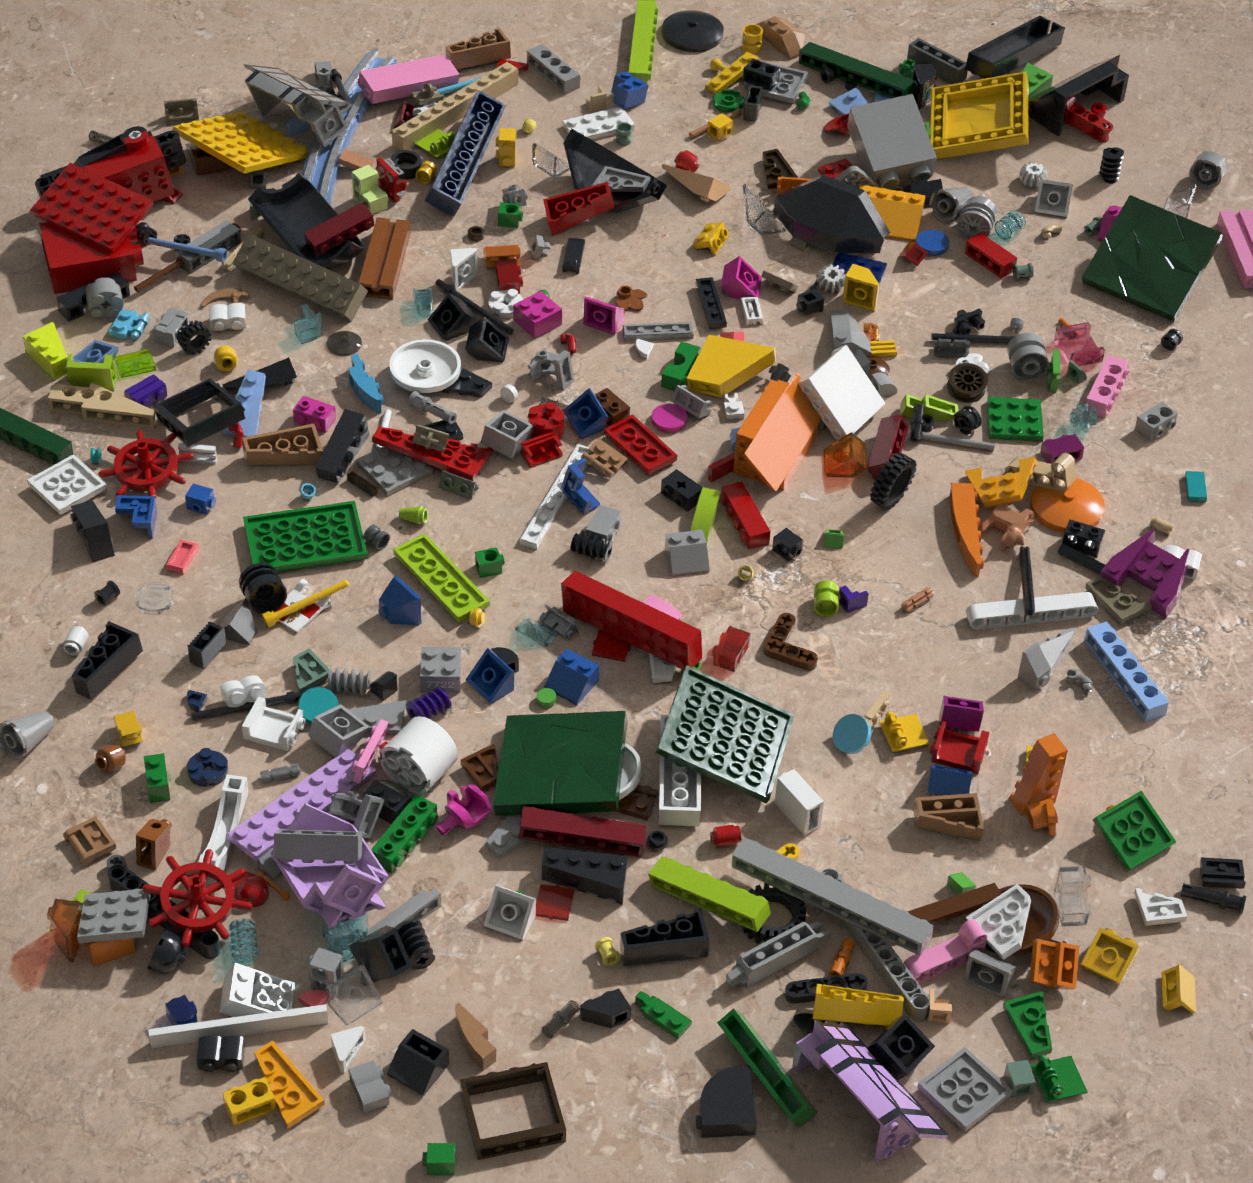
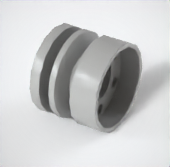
M974 196L969 198L965 202L957 220L958 232L968 240L980 232L988 237L997 218L998 210L996 205L986 197Z

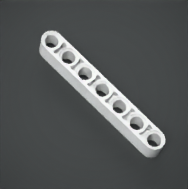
M1090 592L1035 597V614L1033 616L1025 615L1023 599L973 604L966 608V615L970 627L974 630L1089 618L1097 614L1098 607Z

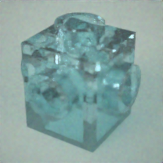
M1088 404L1077 405L1078 408L1072 409L1070 421L1073 423V427L1079 426V430L1090 429V425H1097L1095 407H1088Z

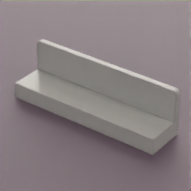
M436 889L429 893L426 890H422L361 934L360 938L386 925L396 928L398 932L399 928L408 921L423 920L441 907V893Z

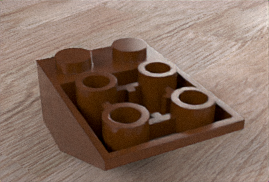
M192 143L185 144L196 175L229 170V165Z

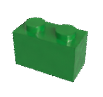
M164 753L144 756L150 803L170 800Z

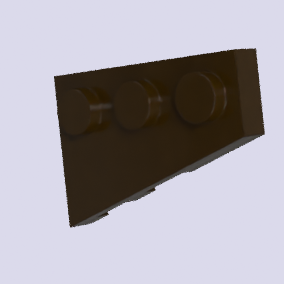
M778 148L762 153L768 189L777 187L778 177L798 178Z

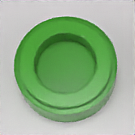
M550 688L540 689L536 695L538 705L545 708L552 707L556 703L555 691Z

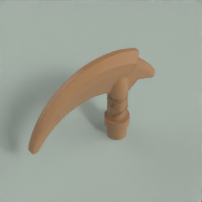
M224 288L209 294L203 300L201 307H205L208 303L221 298H231L232 303H239L238 300L240 298H249L250 295L242 291L241 288Z

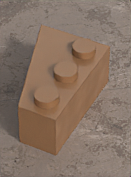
M977 793L916 797L913 812L917 828L981 841L984 826Z

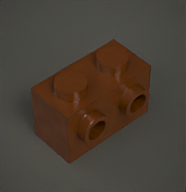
M608 388L595 394L608 416L606 422L608 426L630 416V407Z

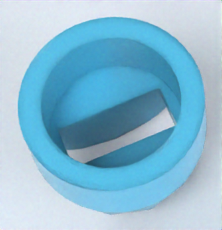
M310 483L303 484L300 490L301 497L306 500L312 499L316 492L314 485Z

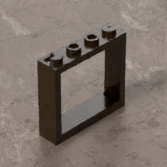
M547 1062L533 1063L529 1066L513 1067L505 1071L489 1072L485 1075L460 1079V1095L477 1160L566 1142V1127ZM542 1081L554 1124L480 1139L469 1096Z

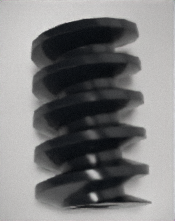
M1114 147L1103 150L1099 176L1106 183L1113 184L1119 180L1124 151L1120 148Z
M582 530L580 534L575 533L570 545L572 552L577 550L578 554L583 553L586 557L597 558L600 562L604 560L606 563L609 560L612 552V540L605 544V537L598 541L599 536L595 535L591 539L592 533L590 532L585 537V530Z
M411 920L403 924L399 928L398 934L412 968L423 969L430 966L435 960V955H433V949L430 947V942L422 927V922L420 920Z

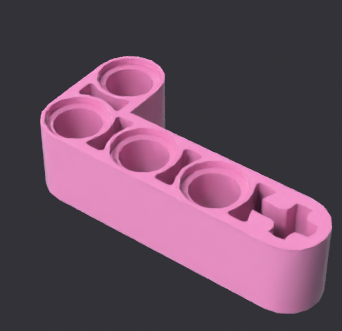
M970 919L962 924L957 937L924 950L921 956L917 954L910 956L904 961V964L919 984L966 964L969 954L975 950L984 953L988 937L975 919Z

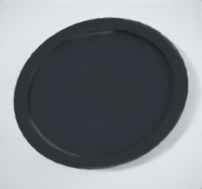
M800 1013L794 1016L793 1020L799 1029L809 1034L813 1032L815 1022L813 1014Z

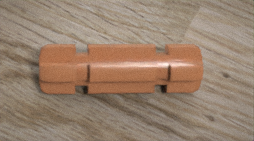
M926 587L921 592L902 602L903 611L909 612L914 607L916 608L927 601V599L934 596L932 588Z

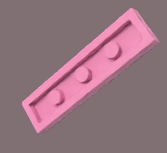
M381 719L378 726L374 725L370 737L365 742L364 749H361L359 753V761L355 760L353 764L354 782L361 784L379 749V745L382 744L385 738L388 721Z

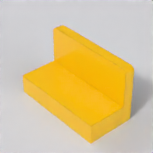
M1181 965L1162 971L1163 1008L1170 1011L1183 1006L1191 1013L1196 1012L1194 976Z

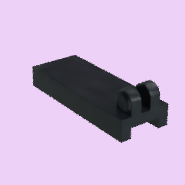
M568 238L562 272L572 270L579 274L585 248V239Z

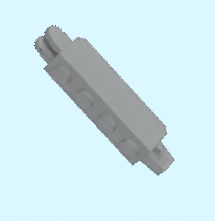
M820 921L810 925L807 922H802L740 955L736 959V965L732 967V971L726 974L725 980L730 987L740 983L749 987L813 953L818 949V945L830 938L831 933L825 930L816 934V932L823 928V924Z

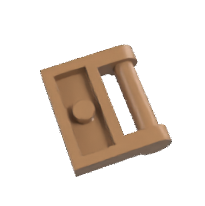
M96 816L63 833L66 842H70L79 855V860L83 866L90 865L94 859L116 849L115 842ZM82 835L92 850L86 852L76 837Z

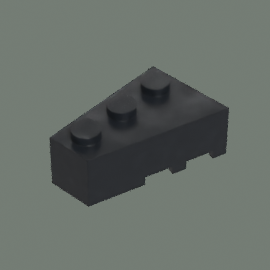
M91 500L71 506V522L73 525L75 524L77 532L80 533L92 561L96 562L115 556L108 523L94 501Z

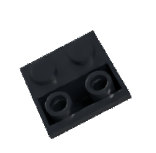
M386 925L349 945L365 984L395 977L412 967L399 934L394 927Z
M412 1029L399 1044L387 1075L424 1096L448 1067L449 1049Z

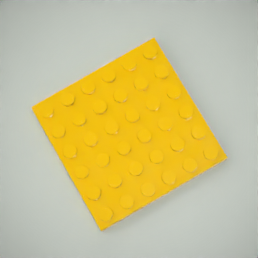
M244 111L227 113L226 115L213 118H204V120L192 121L190 123H181L180 125L173 126L172 130L177 131L179 137L242 173L306 159L310 151L305 145L298 144L294 139L282 135V132L275 131L269 125L259 122L257 118L247 115Z

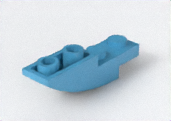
M359 354L351 355L352 367L348 368V376L354 393L371 410L376 413H382L381 405H384V399L382 394L379 395V383H375L374 377H368V373L364 372L365 364L363 360H360Z

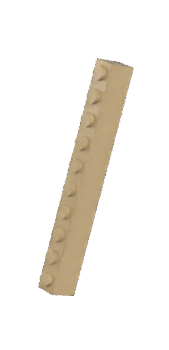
M506 62L392 130V146L399 151L410 150L417 146L415 145L417 141L437 129L442 131L462 119L477 90L495 99L518 85V68Z

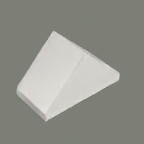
M359 1026L331 1034L332 1049L341 1073L346 1072L365 1042V1027Z

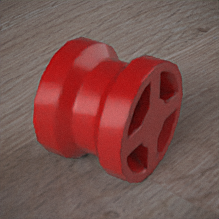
M1094 103L1091 106V111L1105 119L1107 107L1102 103Z

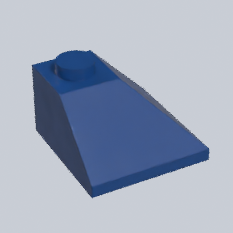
M397 576L393 577L379 598L378 612L380 616L391 624H422L421 597Z

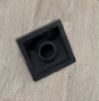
M941 179L912 183L903 187L904 192L925 195L924 208L930 207L929 203L932 194L937 190L943 189Z

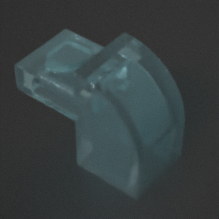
M307 304L300 306L301 318L294 320L295 335L301 344L314 341L322 334L321 313L315 314Z

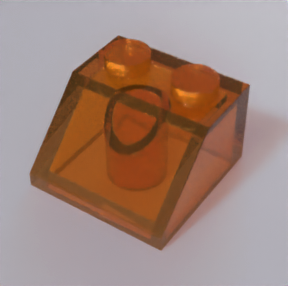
M850 432L825 448V476L853 478L863 473L867 469L866 444Z
M55 899L53 906L49 907L47 919L51 923L50 932L53 933L54 942L68 961L74 962L80 945L77 935L82 913L81 902Z

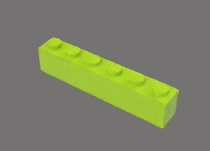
M661 856L648 873L651 887L758 932L771 914L768 900L764 897L751 894L743 888L739 889L726 881H720L713 878L710 874L701 873L691 866L678 863L674 859Z

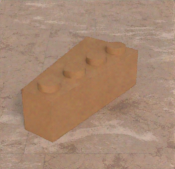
M315 424L242 438L243 454L247 465H317L323 453Z

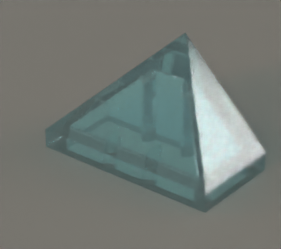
M528 616L515 627L516 631L546 647L558 636V632Z

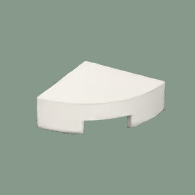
M637 339L636 349L642 357L647 359L654 343Z

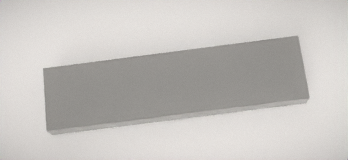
M692 322L622 325L624 341H636L637 339L693 338L694 336Z

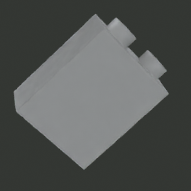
M913 94L850 107L847 127L861 166L866 174L880 184L881 188L892 190L900 183L913 181V183L925 182L933 176L937 157Z

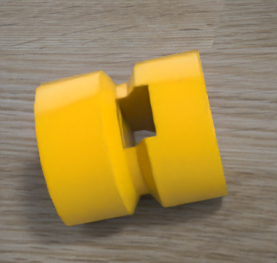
M756 24L744 26L741 49L745 53L757 54L761 51L762 27Z

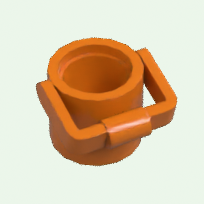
M1048 798L1025 806L1026 815L1033 831L1048 827L1049 836L1056 835L1058 817L1052 799Z

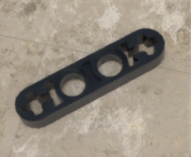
M854 973L792 981L785 987V999L793 1004L815 1001V993L810 991V988L817 986V984L829 986L840 984L843 988H846L848 983L850 989L866 991L868 980L863 974ZM792 990H795V992L798 993V994H797V995H794V993L791 992V991H792Z

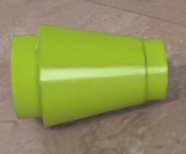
M423 506L401 508L399 510V519L421 525L427 522L428 510L423 508Z

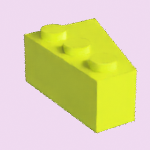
M54 322L23 336L25 352L48 375L56 380L67 374V371L64 370V361L68 360Z

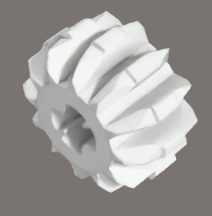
M1031 162L1024 164L1019 173L1020 182L1024 183V186H1030V188H1038L1040 179L1047 180L1048 176L1046 168L1042 164H1032Z
M832 264L829 267L824 265L822 270H819L817 277L820 288H825V292L828 290L831 293H834V290L839 292L845 284L846 275L844 274V269H839L838 265L836 267H833Z

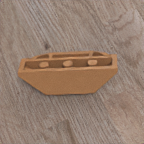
M774 16L756 24L763 29L762 38L789 60L799 56V50L804 46L805 34L787 19Z

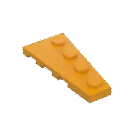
M273 1040L254 1052L255 1059L275 1097V1103L287 1129L325 1105L321 1095Z

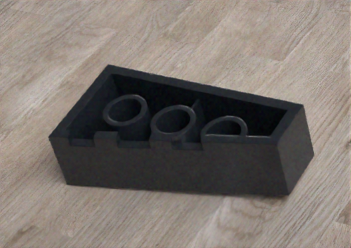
M344 409L315 467L318 478L339 483L341 478L344 477L348 467L370 435L364 414Z
M108 621L105 625V631L101 632L97 637L98 641L95 646H91L88 650L89 655L87 658L82 659L72 674L76 693L92 700L143 651L138 633Z
M544 848L541 880L564 887L572 886L577 888L579 892L586 893L588 891L597 894L599 898L605 900L610 898L616 900V903L623 905L628 856Z
M701 908L695 909L694 913L689 915L682 913L676 915V919L669 921L663 919L650 927L644 925L620 933V953L623 966L708 957L709 936Z

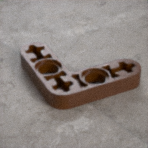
M791 613L781 614L764 643V654L769 658L804 670H814L818 662L817 654L787 643L795 628V616ZM782 633L784 637L779 638L775 634ZM792 652L795 654V656L789 657L786 655V653Z

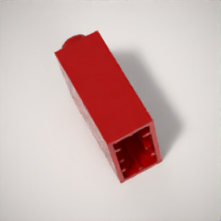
M48 222L39 223L43 251L54 294L73 291L94 282L96 279L104 278L116 272H119L127 282L137 280L135 266L144 265L140 244L131 246V243L138 242L135 227L115 252L112 253Z

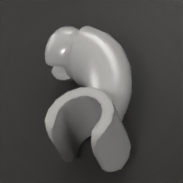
M1075 669L1068 670L1066 680L1068 684L1073 685L1079 681L1083 692L1090 693L1092 691L1093 682L1090 678L1078 674Z

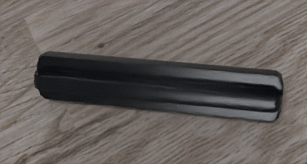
M1062 544L1059 547V554L1101 575L1105 564L1066 544Z

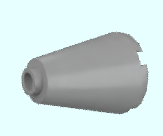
M966 187L937 190L932 194L929 203L933 209V216L942 222L954 220L962 211L965 202L972 197V193Z
M43 711L3 721L0 723V747L6 754H12L14 756L12 757L13 759L23 758L53 729V717Z

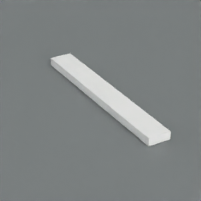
M580 444L576 445L520 538V545L538 549L568 498L560 490L569 465L581 460L582 454L584 452L587 453L589 447Z
M317 1005L149 1029L151 1048L199 1042V1037L243 1036L328 1024L327 1006Z

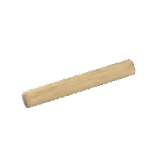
M257 226L250 234L260 238L264 234V228ZM244 240L227 257L226 261L222 262L223 269H231L232 263Z

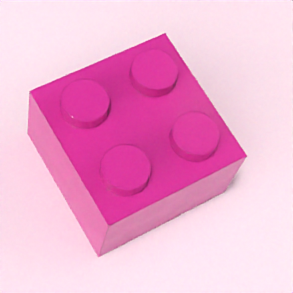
M539 291L513 304V321L535 339L562 325V308L542 291Z

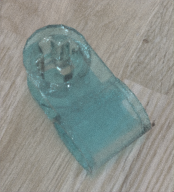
M431 287L420 290L414 288L413 298L419 316L424 318L430 317L433 313Z

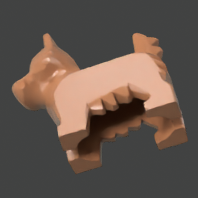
M1013 502L998 505L993 509L990 518L981 523L982 531L992 526L1004 531L1001 542H1003L1001 551L1013 548L1016 545L1022 546L1026 540L1023 533L1034 525V520L1032 519L1034 517L1033 511L1025 509L1019 513V511L1011 510L1008 505L1013 504Z

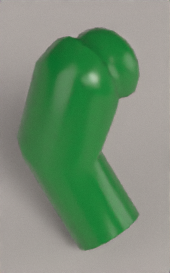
M804 91L798 94L801 101L797 102V105L803 110L811 104V100Z

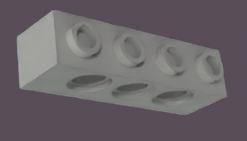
M541 44L527 50V64L563 94L580 88V74L551 52L550 49Z

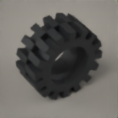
M195 320V322L189 321V325L187 323L184 324L186 327H181V332L178 331L176 339L178 344L188 354L192 353L195 355L196 351L201 353V349L205 350V345L209 346L210 343L208 341L212 339L210 331L198 320Z

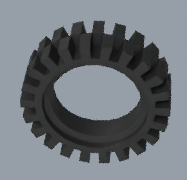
M902 452L895 453L893 457L891 456L889 462L887 461L885 467L881 468L880 475H877V480L873 483L874 487L871 488L872 493L870 494L871 502L885 510L893 508L900 501V497L903 498L904 492H907L909 489L908 485L912 483L911 479L914 478V473L917 469L916 461Z
M764 883V888L762 889L759 884L755 887V891L751 888L749 893L762 896L768 902L783 904L790 910L792 919L788 924L779 928H770L762 925L758 932L743 926L742 930L744 934L748 932L750 940L755 936V943L759 944L761 940L766 942L805 922V902L775 887L770 888L766 883Z

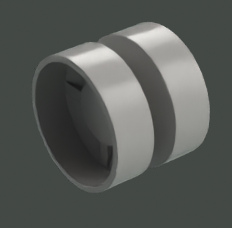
M1022 333L1012 338L1008 343L1007 353L1013 374L1017 378L1033 380L1046 373L1049 368V360L1043 340L1039 335L1035 333Z

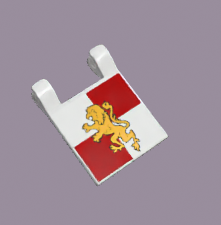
M301 579L295 589L287 595L282 607L275 612L307 598L303 594L309 590V587L306 586L308 582ZM329 595L319 600L318 603L314 602L278 619V622L298 634L323 609L329 608L332 605L330 601L331 596Z

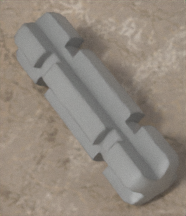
M292 764L290 767L272 768L271 771L263 770L260 772L261 781L265 783L270 782V779L275 781L289 778V775H292V777L299 776L301 774L299 764Z

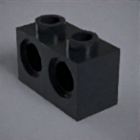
M752 58L743 68L744 82L770 91L779 82L780 68Z
M1069 519L1064 531L1062 544L1097 558L1106 530Z

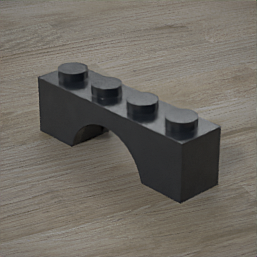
M119 272L104 277L113 279L116 284H119L123 299L130 296L129 283ZM89 284L56 297L58 311L68 322L84 316V309L88 305L85 291Z

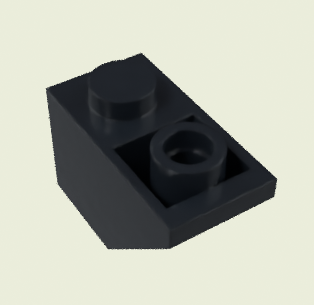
M618 988L613 991H607L595 999L586 1000L581 1004L580 1019L585 1022L613 1028L631 1020V1006Z

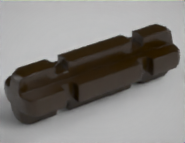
M354 471L347 474V480L371 496L378 493L377 486L371 484V482L360 475L358 476Z

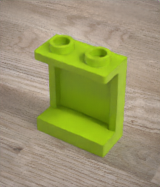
M68 354V360L64 361V370L67 371V382H70L71 386L89 387L91 383H94L110 391L115 390L117 376L112 355L105 354L104 363L74 362L73 354Z

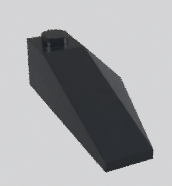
M289 357L256 370L257 372L265 373V385L284 383L287 386L295 383L294 379L297 378ZM245 375L222 384L223 388L240 387Z

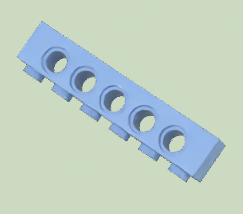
M1107 621L1087 628L1084 642L1142 719L1148 722L1165 716L1169 705L1167 697L1161 693L1157 684L1151 680L1146 670L1141 667L1136 657L1131 654L1125 642L1121 641L1115 629L1111 628Z

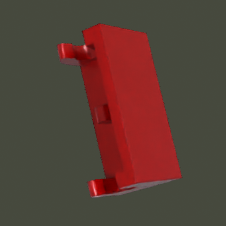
M551 431L521 442V456L528 466L532 468L562 457L563 452L559 448L562 444L555 435V432Z

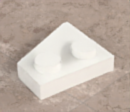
M1135 888L1134 895L1145 926L1186 922L1187 914L1181 899L1166 897L1159 893H1155L1153 896L1142 893L1140 888Z

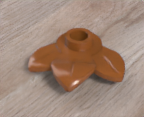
M621 286L617 291L618 299L616 304L624 310L627 308L635 311L642 310L644 304L641 299L646 298L647 293L640 289L632 290L629 286Z

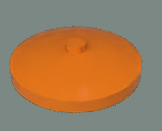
M1076 478L1072 485L1064 492L1036 486L1031 494L1030 508L1034 512L1035 518L1041 524L1052 530L1064 533L1069 519L1094 527L1097 526L1103 517L1105 502L1101 493L1093 485Z

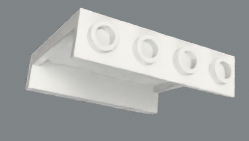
M847 345L835 349L831 353L832 356L807 379L798 383L837 442L852 436L885 404Z

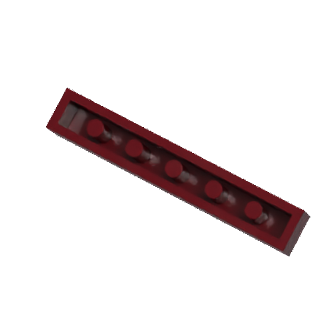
M523 806L518 839L642 857L645 846L646 825Z

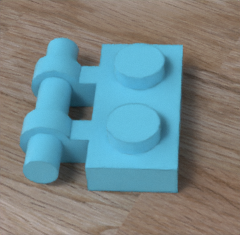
M122 309L109 330V337L126 340L128 335H130L131 339L137 340L142 335L143 328L147 326L150 315L144 312L139 317L138 312Z

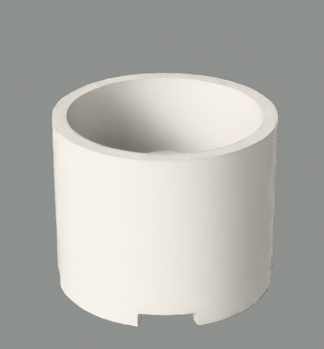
M420 716L411 719L380 751L382 753L380 764L386 775L393 783H400L415 795L425 794L458 758L457 747L450 735L436 722Z

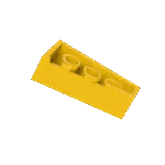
M817 984L813 1019L861 1023L869 1026L874 1024L887 1028L895 1019L902 1015L904 997Z

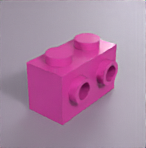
M302 396L293 408L294 423L303 426L315 424L316 430L326 433L336 420L335 406Z

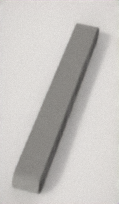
M827 868L821 872L846 884L834 869ZM840 919L893 995L904 997L903 1009L914 1021L920 1022L925 1020L928 1015L930 1000L889 942Z

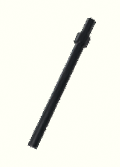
M332 69L331 77L336 83L341 98L350 103L341 81V74L337 69Z
M440 279L436 280L435 285L443 289L444 293H450L462 299L469 308L482 317H486L507 334L511 335L514 332L513 328L459 293L454 286L446 284Z
M945 332V334L931 333V340H938V338L951 339V343L954 340L965 339L970 342L1009 343L1015 337L953 334V332Z
M291 691L286 692V695L265 698L266 706L287 702L288 704L296 703L305 691L297 693ZM246 702L239 707L223 706L191 712L192 720L250 710L255 702Z

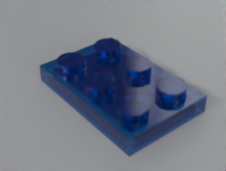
M847 253L837 254L833 267L838 265L839 269H844L845 275L852 264L869 268L880 286L887 269V263Z

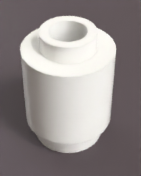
M80 626L72 627L63 643L64 651L72 656L80 653L89 637L88 632Z

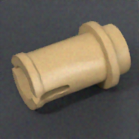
M1153 516L1149 526L1152 529L1155 528L1170 535L1174 524L1159 519V516Z

